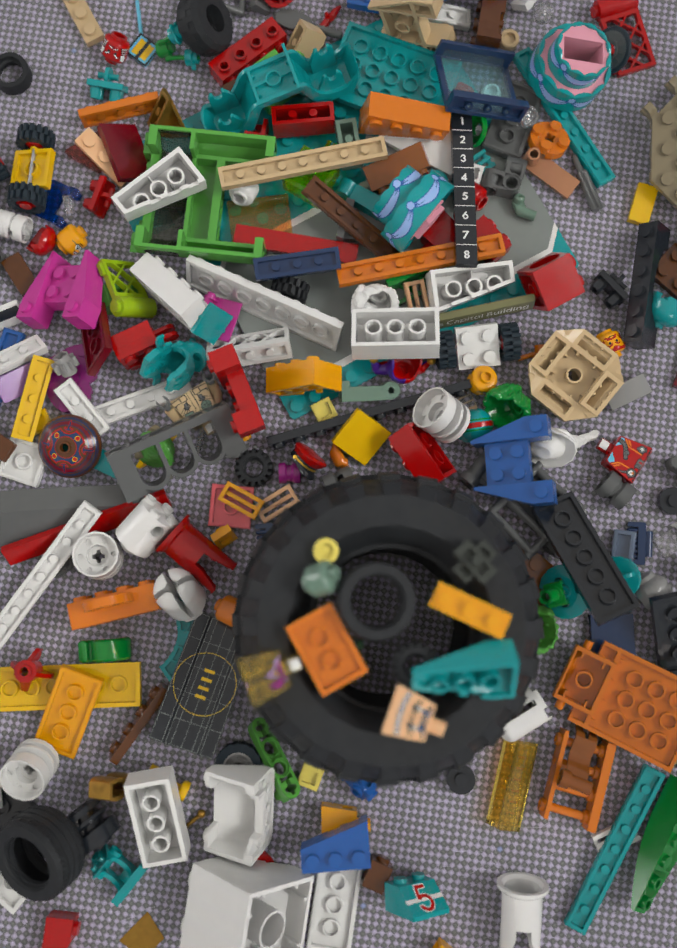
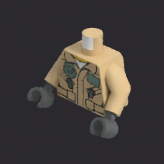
M202 371L204 382L171 401L172 405H170V401L166 396H162L166 400L165 405L161 406L157 401L156 405L161 410H165L166 415L175 422L221 402L222 392L217 381L214 380V372L211 377H205ZM210 421L193 428L196 431L203 427L208 436L214 433Z

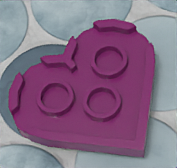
M83 344L74 345L63 350L67 351L68 354L73 353L80 363L76 366L77 372L74 375L64 378L62 374L57 376L54 370L51 373L46 394L56 409L63 413L72 414L53 390L69 378H72L87 398L91 400L93 394L91 383L98 378V373L95 377L89 376L87 373Z

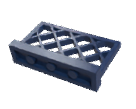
M338 247L253 258L256 282L341 270Z

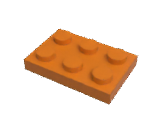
M331 601L285 627L322 697L368 672Z

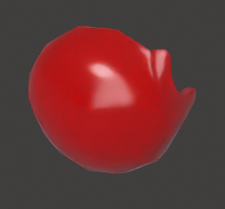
M45 225L47 228L41 227L26 247V249L38 256L49 254L56 245V233L48 225Z

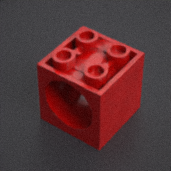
M552 252L516 271L526 295L534 294L536 301L533 309L549 312L585 292L583 287L584 280L578 274L575 267L576 260L570 253Z

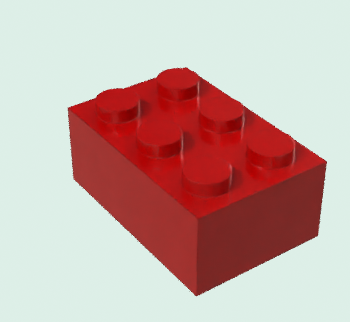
M414 422L407 423L388 437L390 447L395 453L399 454L404 468L410 471L414 477L418 475L438 479V483H441L457 472L435 438L420 429Z

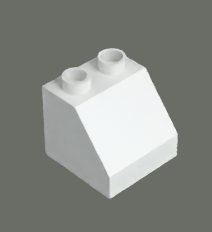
M222 856L194 862L188 877L189 890L185 915L181 922L182 934L179 948H303L314 875L302 874V869L293 865L275 862L267 863L262 860H256L251 867Z

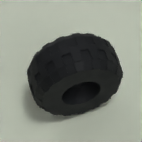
M180 0L176 10V24L184 43L187 44L189 49L202 57H212L228 49L233 38V22L224 1Z

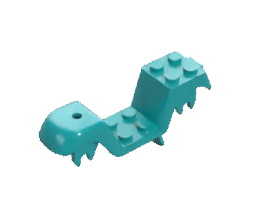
M348 41L343 42L335 51L331 44L326 43L325 50L321 52L314 48L310 58L302 56L296 50H287L285 44L282 43L284 52L243 69L238 74L231 91L221 88V94L218 96H213L212 93H209L208 100L210 103L203 105L200 113L204 129L244 133L245 130L253 131L263 108L300 92L314 102L333 101L354 92L360 78V70L350 43Z

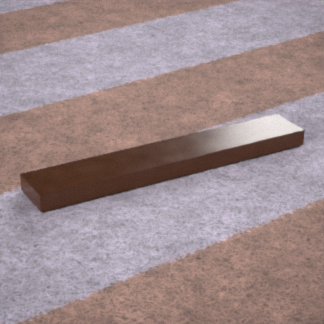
M314 175L302 190L301 194L376 257L400 253L381 236V231L317 176Z

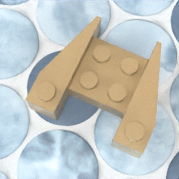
M370 0L367 7L368 10L379 11L384 24L382 33L435 52L441 39L456 41L457 39L453 25L431 23L428 21V18L437 19L444 0Z

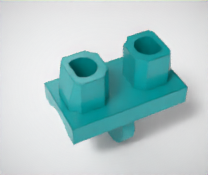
M106 67L105 72H98V78H102L104 81L87 78L86 84L90 86V98L103 101L104 90L110 91L109 101L123 99L124 93L128 94V87H125L124 84L113 82L119 81V75L113 74L112 67Z

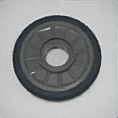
M611 26L603 30L610 45L613 44L615 46V52L611 56V74L620 71L626 65L631 54L630 36L625 29L619 26Z

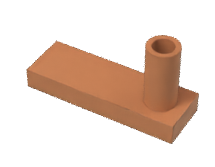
M529 148L522 157V159L528 160L526 171L567 200L580 181L552 160L544 158L545 155L541 154L538 148Z

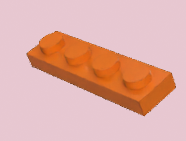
M157 91L147 92L142 95L108 101L77 110L84 128L97 126L99 123H110L151 113L159 95Z

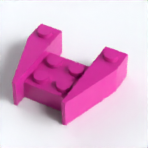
M85 250L80 265H71L55 251H52L24 295L16 318L32 329H48L54 312L63 311L61 317L76 328L95 329L102 304L103 276H100L96 266L100 259L89 250Z

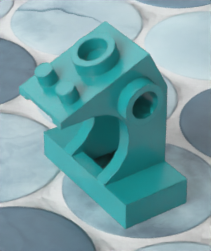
M105 844L101 850H97L93 854L90 870L92 871L93 879L98 878L102 880L105 877L114 884L118 892L111 902L118 907L148 868H143L142 862L136 867L122 855L123 852L119 847ZM113 862L118 863L124 868L120 875H117L109 868Z

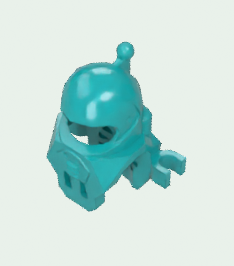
M161 334L156 337V348L144 357L139 374L146 379L152 378V385L155 386L161 381L160 373H167L169 376L164 389L167 392L179 391L190 382L194 372H200L206 366V350L193 337L189 341L178 340L172 344L171 341L168 343L164 342L165 335Z

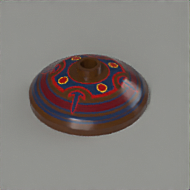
M61 415L50 420L42 429L38 440V451L42 462L51 472L65 478H76L89 473L98 464L102 454V440L98 430L89 420L78 415ZM64 443L68 445L67 451L63 450Z

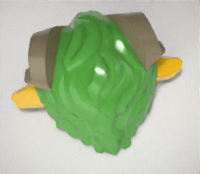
M154 424L146 432H143L140 437L160 427ZM177 435L160 442L169 466H172V463L175 461L173 441ZM154 445L134 454L135 459H139L136 465L139 469L146 465L153 468H163Z

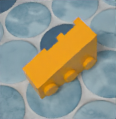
M308 356L306 360L293 359L287 364L275 363V366L266 368V393L277 396L302 395L305 391L316 390V393H323L325 388L335 392L342 391V366L319 360L318 356Z

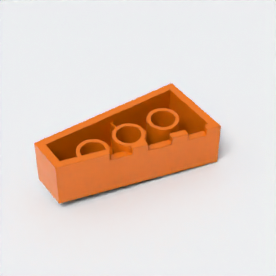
M370 91L360 109L358 134L422 138L439 141L443 140L450 131L451 112H446L445 107L442 105Z

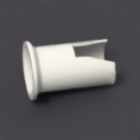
M508 872L501 874L497 878V887L502 891L499 948H514L517 932L527 933L529 948H540L543 897L549 893V884L539 876L530 873Z

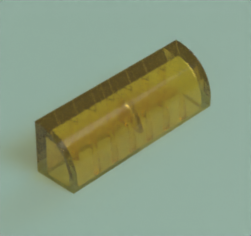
M521 738L515 742L503 741L485 823L502 831L520 832L538 749L537 743Z

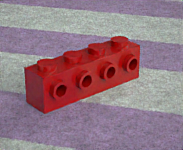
M271 16L208 63L210 74L220 86L236 79L243 69L252 66L273 49L278 53L283 52L281 44L287 45L286 32Z

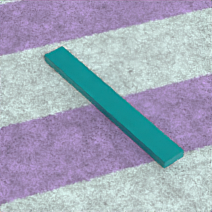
M527 47L515 53L512 61L527 84L532 87L527 70L532 50L530 47ZM541 101V105L551 120L559 121L562 124V128L567 132L570 139V149L577 155L584 170L588 171L596 188L598 189L613 181L616 176L573 111L557 110Z
M643 763L604 840L602 848L599 850L563 921L565 925L584 936L666 776L646 763Z

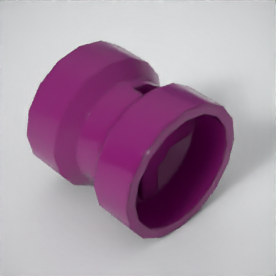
M295 462L292 465L279 463V484H286L288 481L301 483V472L298 470Z

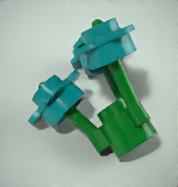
M175 21L174 25L170 24L167 29L168 36L155 42L157 55L160 59L165 58L166 62L184 60L186 66H192V70L196 71V65L200 64V55L192 52L190 49H185L184 55H173L176 52L175 44L180 45L183 41Z

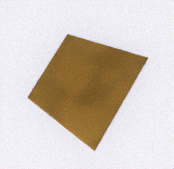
M147 912L119 941L128 948H155L164 937Z

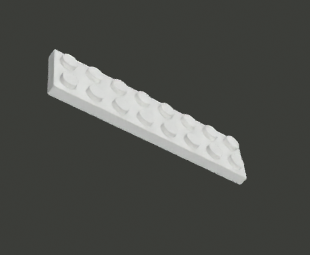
M190 254L186 259V281L191 288L205 294L212 292L216 294L215 297L242 303L241 310L279 327L288 326L290 332L336 352L344 327V322L338 318L326 315L318 309L310 308L297 300L283 296L277 291L267 289L259 283L249 281L239 274L231 273L221 266H215L206 262L200 257Z

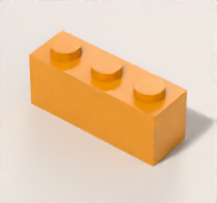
M440 581L429 603V606L501 640L512 617L511 614Z

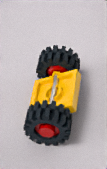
M26 122L24 125L20 124L18 126L16 145L21 150L15 151L6 203L12 209H18V212L22 213L23 211L25 214L32 213L36 215V213L42 214V212H45L47 192L45 190L51 189L56 155L54 151L56 134L52 130H48V127H41L42 124L35 125L33 122H30V125Z

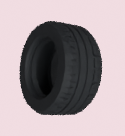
M32 805L1 827L0 872L9 886L24 898L32 901L52 900L81 874L85 860L84 844L76 826L61 811L46 805ZM35 846H36V847L40 850V852L43 854L45 860H44V859L42 858V856L37 852Z

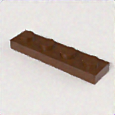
M161 681L158 686L154 685L148 694L149 699L145 704L142 703L135 712L136 717L132 723L128 722L122 730V737L119 741L115 740L108 750L110 752V762L115 765L120 762L162 703L168 685Z

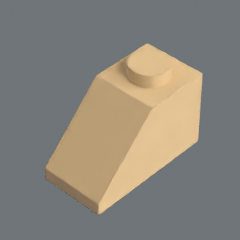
M299 19L286 45V49L300 51L306 58H310L314 48L319 52L324 46L326 35L319 27Z

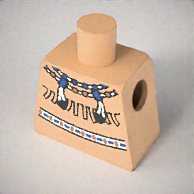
M398 684L380 734L425 742L427 733L442 737L447 722L433 717L436 709L435 704Z

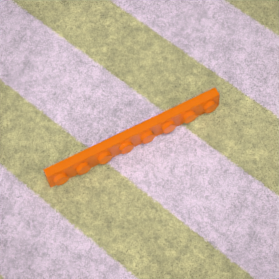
M501 233L477 237L478 261L505 256L506 249ZM454 242L341 264V270H336L339 288L454 266Z

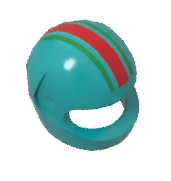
M483 409L469 410V425L458 439L470 443V441L493 430L492 418Z

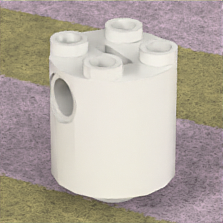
M151 494L146 495L115 530L123 550L131 555L148 558L179 524L172 514L173 508L168 503H160Z

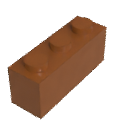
M420 141L389 155L388 159L376 161L363 167L371 191H378V194L383 193L389 188L392 180L398 177L401 170L407 165L413 167L421 175L428 173L427 169L431 165L423 143Z

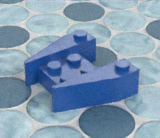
M547 414L524 416L470 441L471 445L475 448L485 449L487 486L474 487V491L531 506L558 505L556 483L553 480H533L530 442L552 440L551 421Z

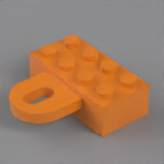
M149 579L137 582L138 587H134V585L120 586L116 588L117 592H113V590L96 592L93 598L92 595L73 598V603L66 604L72 630L85 629L161 610L162 608L156 603L157 598L155 599L153 596L155 580Z

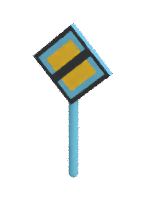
M135 0L139 35L130 45L128 55L146 68L157 52L155 43L143 35L139 0Z

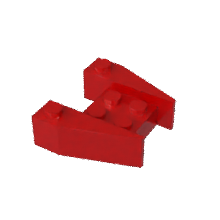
M231 343L208 352L210 360H207L206 363L210 373L215 372L224 390L227 389L231 398L236 399L233 402L236 412L231 414L233 421L230 422L234 434L239 433L240 437L244 438L266 429L233 344Z

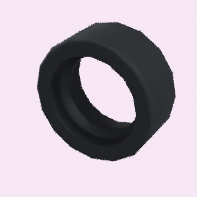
M14 52L0 54V90L8 95L24 93L30 87L33 76L28 63L21 55ZM18 65L22 68V74L16 81L3 82L1 80V74L7 67Z

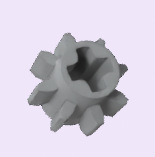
M62 351L53 357L54 363L51 364V367L57 376L62 374L64 378H67L77 372L76 366L80 363L73 353L68 354L67 351Z

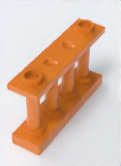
M560 727L559 732H556L554 737V745L556 746L544 795L538 801L539 814L547 820L550 811L578 819L586 831L596 834L617 745L602 739L601 744L596 746L594 754L598 757L596 766H589V776H591L593 788L589 796L571 788L565 789L557 786V779L560 769L567 768V760L563 759L566 746L571 747L574 739L568 737L570 731ZM555 789L586 798V808L580 811L553 803Z

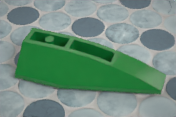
M670 774L650 815L636 861L630 909L643 914L651 907L654 897L677 862V777Z

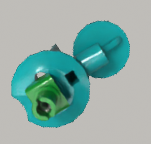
M622 556L612 557L633 594H635L641 584V572L637 565L630 559ZM556 565L546 571L539 585V588L542 590L540 591L541 597L539 601L552 609L555 614L554 616L561 619H573L583 614L587 606L564 566Z

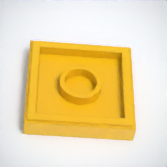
M357 407L331 441L365 466L391 435V432Z

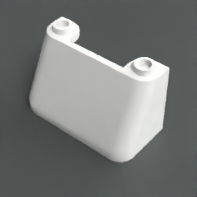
M213 764L205 770L203 776L206 787L214 788V820L203 832L204 851L251 867L268 847L272 838L275 770L266 765Z

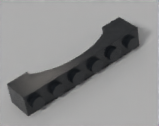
M659 220L639 224L623 337V343L635 350L655 348L657 328L655 327L652 313L654 282L660 258L664 250H668L670 229Z

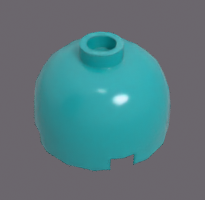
M653 291L652 313L655 327L660 330L663 327H677V300L670 296L662 298L663 293Z

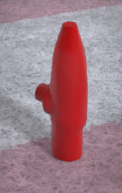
M341 5L335 7L329 13L325 12L324 20L319 25L329 26L339 14Z

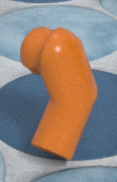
M333 443L329 453L333 464L340 468L346 467L348 459L344 457L342 449Z

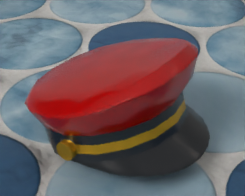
M296 442L294 449L290 452L298 470L308 480L314 479L317 469L327 467L326 462L312 448L303 443Z

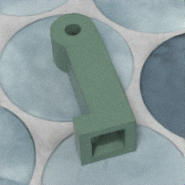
M342 381V391L338 392L339 402L393 400L399 396L400 387L392 381H387L377 386L350 387L349 381Z

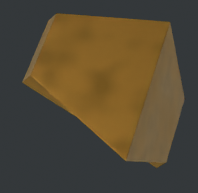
M162 88L147 121L149 128L150 124L185 127L172 98L165 88ZM161 130L162 135H189L188 132Z

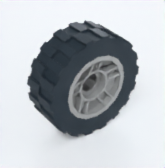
M234 741L231 744H227L218 753L214 764L235 765L236 763H241L242 765H263L257 749L253 744L246 743V741Z

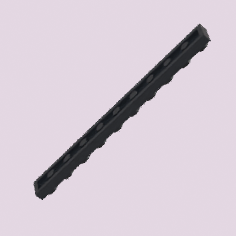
M465 380L440 388L445 389L455 398H461L468 395L467 392L470 391L472 386L470 380ZM423 393L363 409L362 411L376 421L384 420L387 418V415L395 413L396 416L406 413L407 409L413 408ZM353 413L266 437L269 448L278 450L285 448L287 443H303L306 441V438L312 436L314 438H321L327 435L326 432L333 430L337 433Z

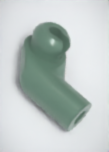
M515 194L511 202L515 214L534 221L537 211L526 208L524 203L525 196L523 194Z

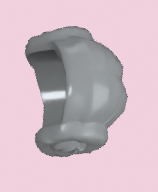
M650 570L641 575V584L636 595L645 608L650 611L649 598L672 593L673 587L665 577L655 575Z

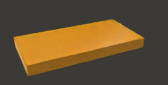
M62 664L35 738L44 740L52 745L58 754L74 759L104 678Z

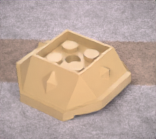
M585 329L556 330L528 364L530 396L563 422L596 418L624 384L618 354ZM570 371L577 374V381L570 380L568 376Z

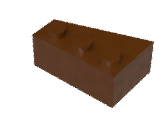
M507 0L477 1L476 12L479 13V17L474 19L472 31H476V34L471 36L470 44L499 49Z

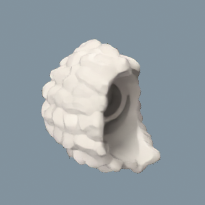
M379 283L368 286L364 284L358 285L352 294L351 314L352 309L399 308L400 301L398 300L396 290Z

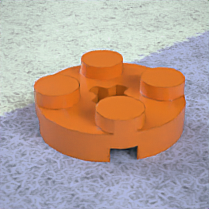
M553 120L552 122L534 124L528 137V144L530 148H538L541 154L545 155L544 158L558 159L570 145V139L567 132L562 128V124L559 121Z

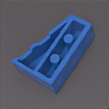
M367 814L350 823L342 824L341 827L324 832L301 842L302 874L371 869Z

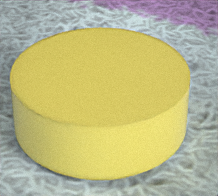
M323 538L314 545L313 554L318 562L323 560L334 562L338 557L339 548L332 539Z

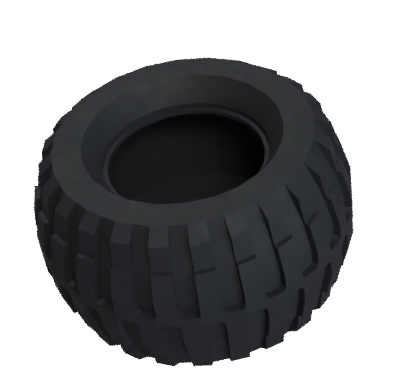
M399 471L378 472L375 475H359L358 473L339 479V482L324 487L319 486L305 495L301 501L290 508H286L273 522V526L266 534L258 539L250 555L251 559L243 574L240 575L236 593L238 594L234 614H232L233 635H235L236 650L234 658L239 675H242L244 683L252 684L248 686L246 696L256 712L261 713L268 724V731L283 745L288 744L299 755V759L317 769L322 767L334 773L337 779L355 783L363 780L373 782L377 787L398 786L399 782L416 781L419 785L437 779L439 773L455 768L459 771L475 760L474 755L489 745L493 747L504 735L505 731L503 729L513 716L520 715L528 699L525 693L533 678L537 679L540 658L537 657L539 640L544 638L543 617H539L537 599L541 596L536 581L528 573L525 564L527 560L526 555L516 541L513 542L503 529L504 523L490 511L486 512L474 502V497L456 488L454 490L438 483V479L420 475L412 477L399 474ZM323 538H329L336 542L339 554L332 563L339 569L353 559L369 554L392 553L406 556L426 567L440 582L511 614V620L502 640H513L519 660L515 698L487 700L481 699L479 694L469 693L467 697L458 696L456 691L447 690L445 693L439 694L411 690L436 705L434 718L447 722L442 737L427 733L425 742H417L380 734L393 694H374L345 684L322 697L285 629L287 625L316 609L318 598L308 594L304 590L301 581L306 567L318 562L313 554L316 542ZM466 539H469L474 546L485 540L497 553L490 563L498 572L484 585L475 577L467 584H464L459 576L451 570L459 562L452 552ZM453 617V635L446 656L479 643L498 640L499 638ZM279 655L289 682L285 683L282 688L272 692V688L266 684H272L273 682L267 680L257 682V677L261 680L265 671L266 676L273 669V665H275L271 660ZM298 657L302 668L292 671L288 661ZM247 664L251 665V667L255 671L254 674L250 672V670L246 666ZM257 686H260L261 697L257 695ZM269 696H271V698L261 699V700L256 704V702H257L260 698H264V697H269Z

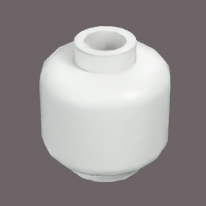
M255 184L230 189L229 195L235 204L249 206L253 203L259 192V185Z

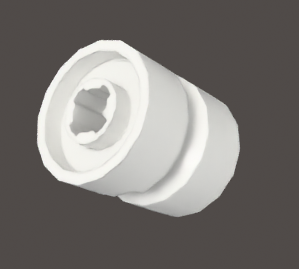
M1 209L0 237L11 238L20 243H27L33 231L32 218L21 214L16 215L14 212Z

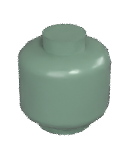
M323 560L306 567L301 581L304 590L308 594L319 598L336 592L340 586L342 576L337 566H334L328 560Z

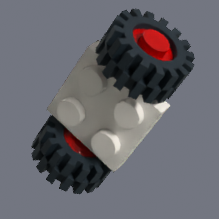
M492 322L455 327V341L451 330L441 331L439 358H435L437 369L456 368L457 364L458 370H467L481 365L497 366L500 365V359L503 362L519 360L522 355V340H520L521 333H519L518 324L516 322L502 324Z

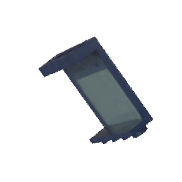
M441 39L433 54L445 111L520 123L530 106L528 101L518 100L515 96L508 70L515 52Z

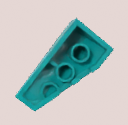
M498 639L485 641L412 668V690L443 694L447 690L456 691L458 696L467 697L469 693L479 694L481 699L487 700L515 698L519 660L513 640Z

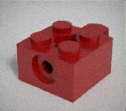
M148 320L111 336V340L118 361L127 370H137L141 368L144 357L156 348L155 340L157 336L164 334V342L168 343L178 339L179 334L175 331L174 324H167L154 330Z

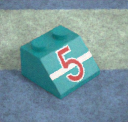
M412 872L411 876L407 877L395 876L393 880L384 882L385 910L415 923L450 913V908L435 880L425 876L424 872Z

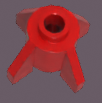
M36 648L26 660L20 662L11 661L10 663L14 670L15 678L20 682L21 691H29L31 682L39 678H54V673L43 671V666L39 661L43 651L42 648Z

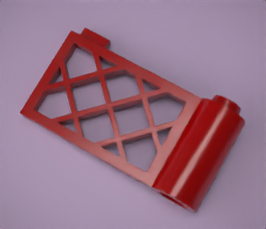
M595 0L590 8L591 17L599 22L602 31L607 28L606 24L612 22L631 32L630 39L635 34L642 40L641 46L631 42V48L638 52L634 59L629 57L627 61L631 63L629 69L620 70L612 75L616 74L617 78L655 67L656 61L638 9V0ZM634 16L636 22L634 28L624 23L626 18ZM613 44L611 45V56L615 52ZM639 54L647 56L649 63L643 64L637 61Z

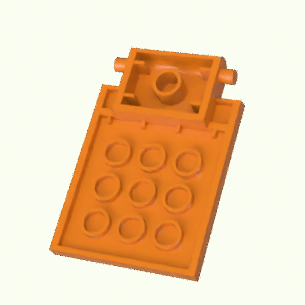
M585 639L582 646L575 644L552 693V696L557 698L554 706L562 710L565 703L571 705L572 708L567 720L670 773L677 760V675L606 640L603 641L598 653L591 650L594 642Z

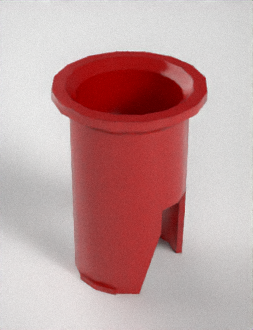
M187 514L155 552L158 553L160 551L167 554L184 570L189 571L212 594L216 590V585L197 561L203 554H206L210 559L231 570H234L238 563L190 523V515Z

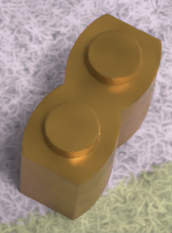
M111 772L106 776L98 775L93 777L89 781V798L116 802L126 797L123 786L129 773Z

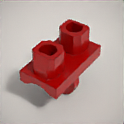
M100 175L98 180H92L90 190L93 192L92 198H85L83 207L98 218L104 219L110 205H114L111 197L115 194L116 185L108 181L104 175Z

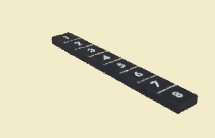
M451 112L452 185L455 186L453 189L455 267L477 268L472 115Z

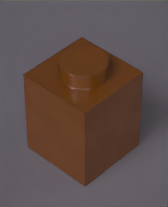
M371 854V869H365L361 878V884L383 895L385 890L384 882L389 881L393 866L388 857L382 854H378V856Z

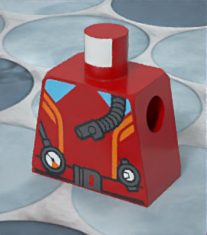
M623 436L615 438L612 443L601 438L596 446V449L605 454L601 465L609 472L614 470L622 477L623 483L628 482L630 484L634 482L653 450L648 446Z

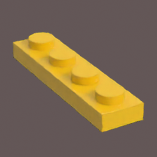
M32 355L11 437L33 442L53 370L51 364L54 363V360Z

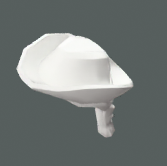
M551 427L552 440L530 442L532 464L540 461L543 464V468L562 467L573 461L577 448H580L587 442L597 440L600 432L593 430L578 436L570 434L565 429Z

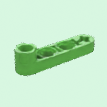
M258 717L249 724L248 732L264 765L274 768L275 763H280L283 766L284 771L282 775L275 772L274 797L277 801L280 800L285 803L299 795L300 785L277 738L268 731L269 727L264 718ZM261 725L263 729L256 731L255 727ZM267 735L268 738L264 739L263 741L260 740L262 737ZM265 743H270L273 746V754L266 753L264 749ZM286 776L288 777V779H286V780H284V781H282V782L280 781V779H282V778H284V777H286Z

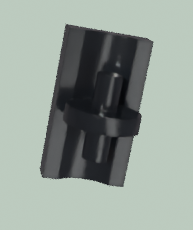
M604 269L594 278V282L589 288L596 295L602 290L609 295L603 300L608 309L616 305L620 306L629 297L624 291L627 286L622 282L626 276L622 274L618 278L614 272L609 275Z

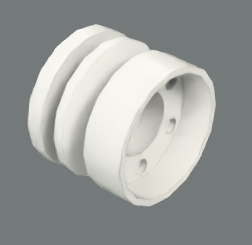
M434 387L419 397L413 408L412 417L413 422L420 429L429 433L439 442L450 443L460 438L466 431L470 422V411L465 404L454 398L445 389Z
M93 531L84 534L76 541L72 550V560L80 573L93 580L103 581L119 573L123 566L124 553L122 547L111 536L104 532ZM100 553L105 556V558L101 559V562L96 560V557H99Z
M33 738L21 742L0 770V785L3 790L14 799L21 801H31L38 798L59 768L60 760L57 751L52 745L41 739Z

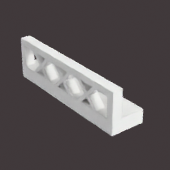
M288 326L231 336L229 343L217 340L213 345L207 342L206 357L207 360H210L207 353L218 349H212L213 347H223L232 343L242 366L293 358ZM284 335V337L275 338L276 336Z

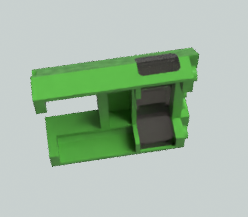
M150 124L149 132L145 134L143 150L147 160V170L177 147H180L206 179L207 189L143 215L139 225H136L135 232H132L130 252H148L154 255L188 258L191 254L204 260L254 265L253 258L265 257L267 251L264 238L255 237L254 244L219 241L225 190L222 191L217 167L276 156V137Z

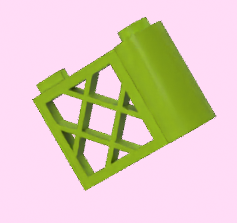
M100 259L96 266L100 276L104 277L111 295L110 310L115 317L153 318L157 312L155 300L148 298L145 288L132 273L131 277L123 270V268L130 269L135 263ZM108 267H111L115 272H117L116 275L110 272ZM119 275L128 281L127 285L118 278ZM114 284L118 285L124 291L117 292ZM130 286H134L138 290V293L133 291L130 288Z

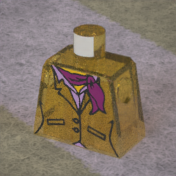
M280 650L244 656L236 660L253 708L258 707L291 687L292 681L289 674L303 669L298 654L283 659Z

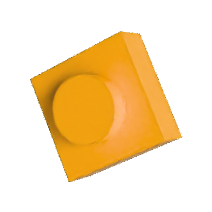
M228 524L219 527L210 535L213 542L220 549L238 539Z

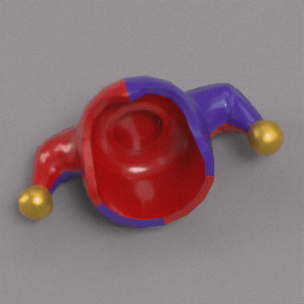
M429 358L425 362H422L423 359H388L383 362H378V359H370L374 374L388 375L392 381L398 384L412 382L416 379L417 375L424 373L430 365L436 362L435 358Z

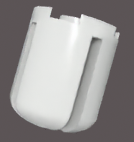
M182 568L168 570L172 581L164 573L159 575L153 587V596L155 599L157 598L156 603L169 616L178 621L189 622L197 619L203 613L202 610L207 599L206 591L189 571Z
M529 687L527 688L525 696L528 699L525 705L531 703L532 707L506 724L503 729L505 733L501 737L505 741L515 742L552 719V716L548 717L544 711L547 705L536 689L531 691Z

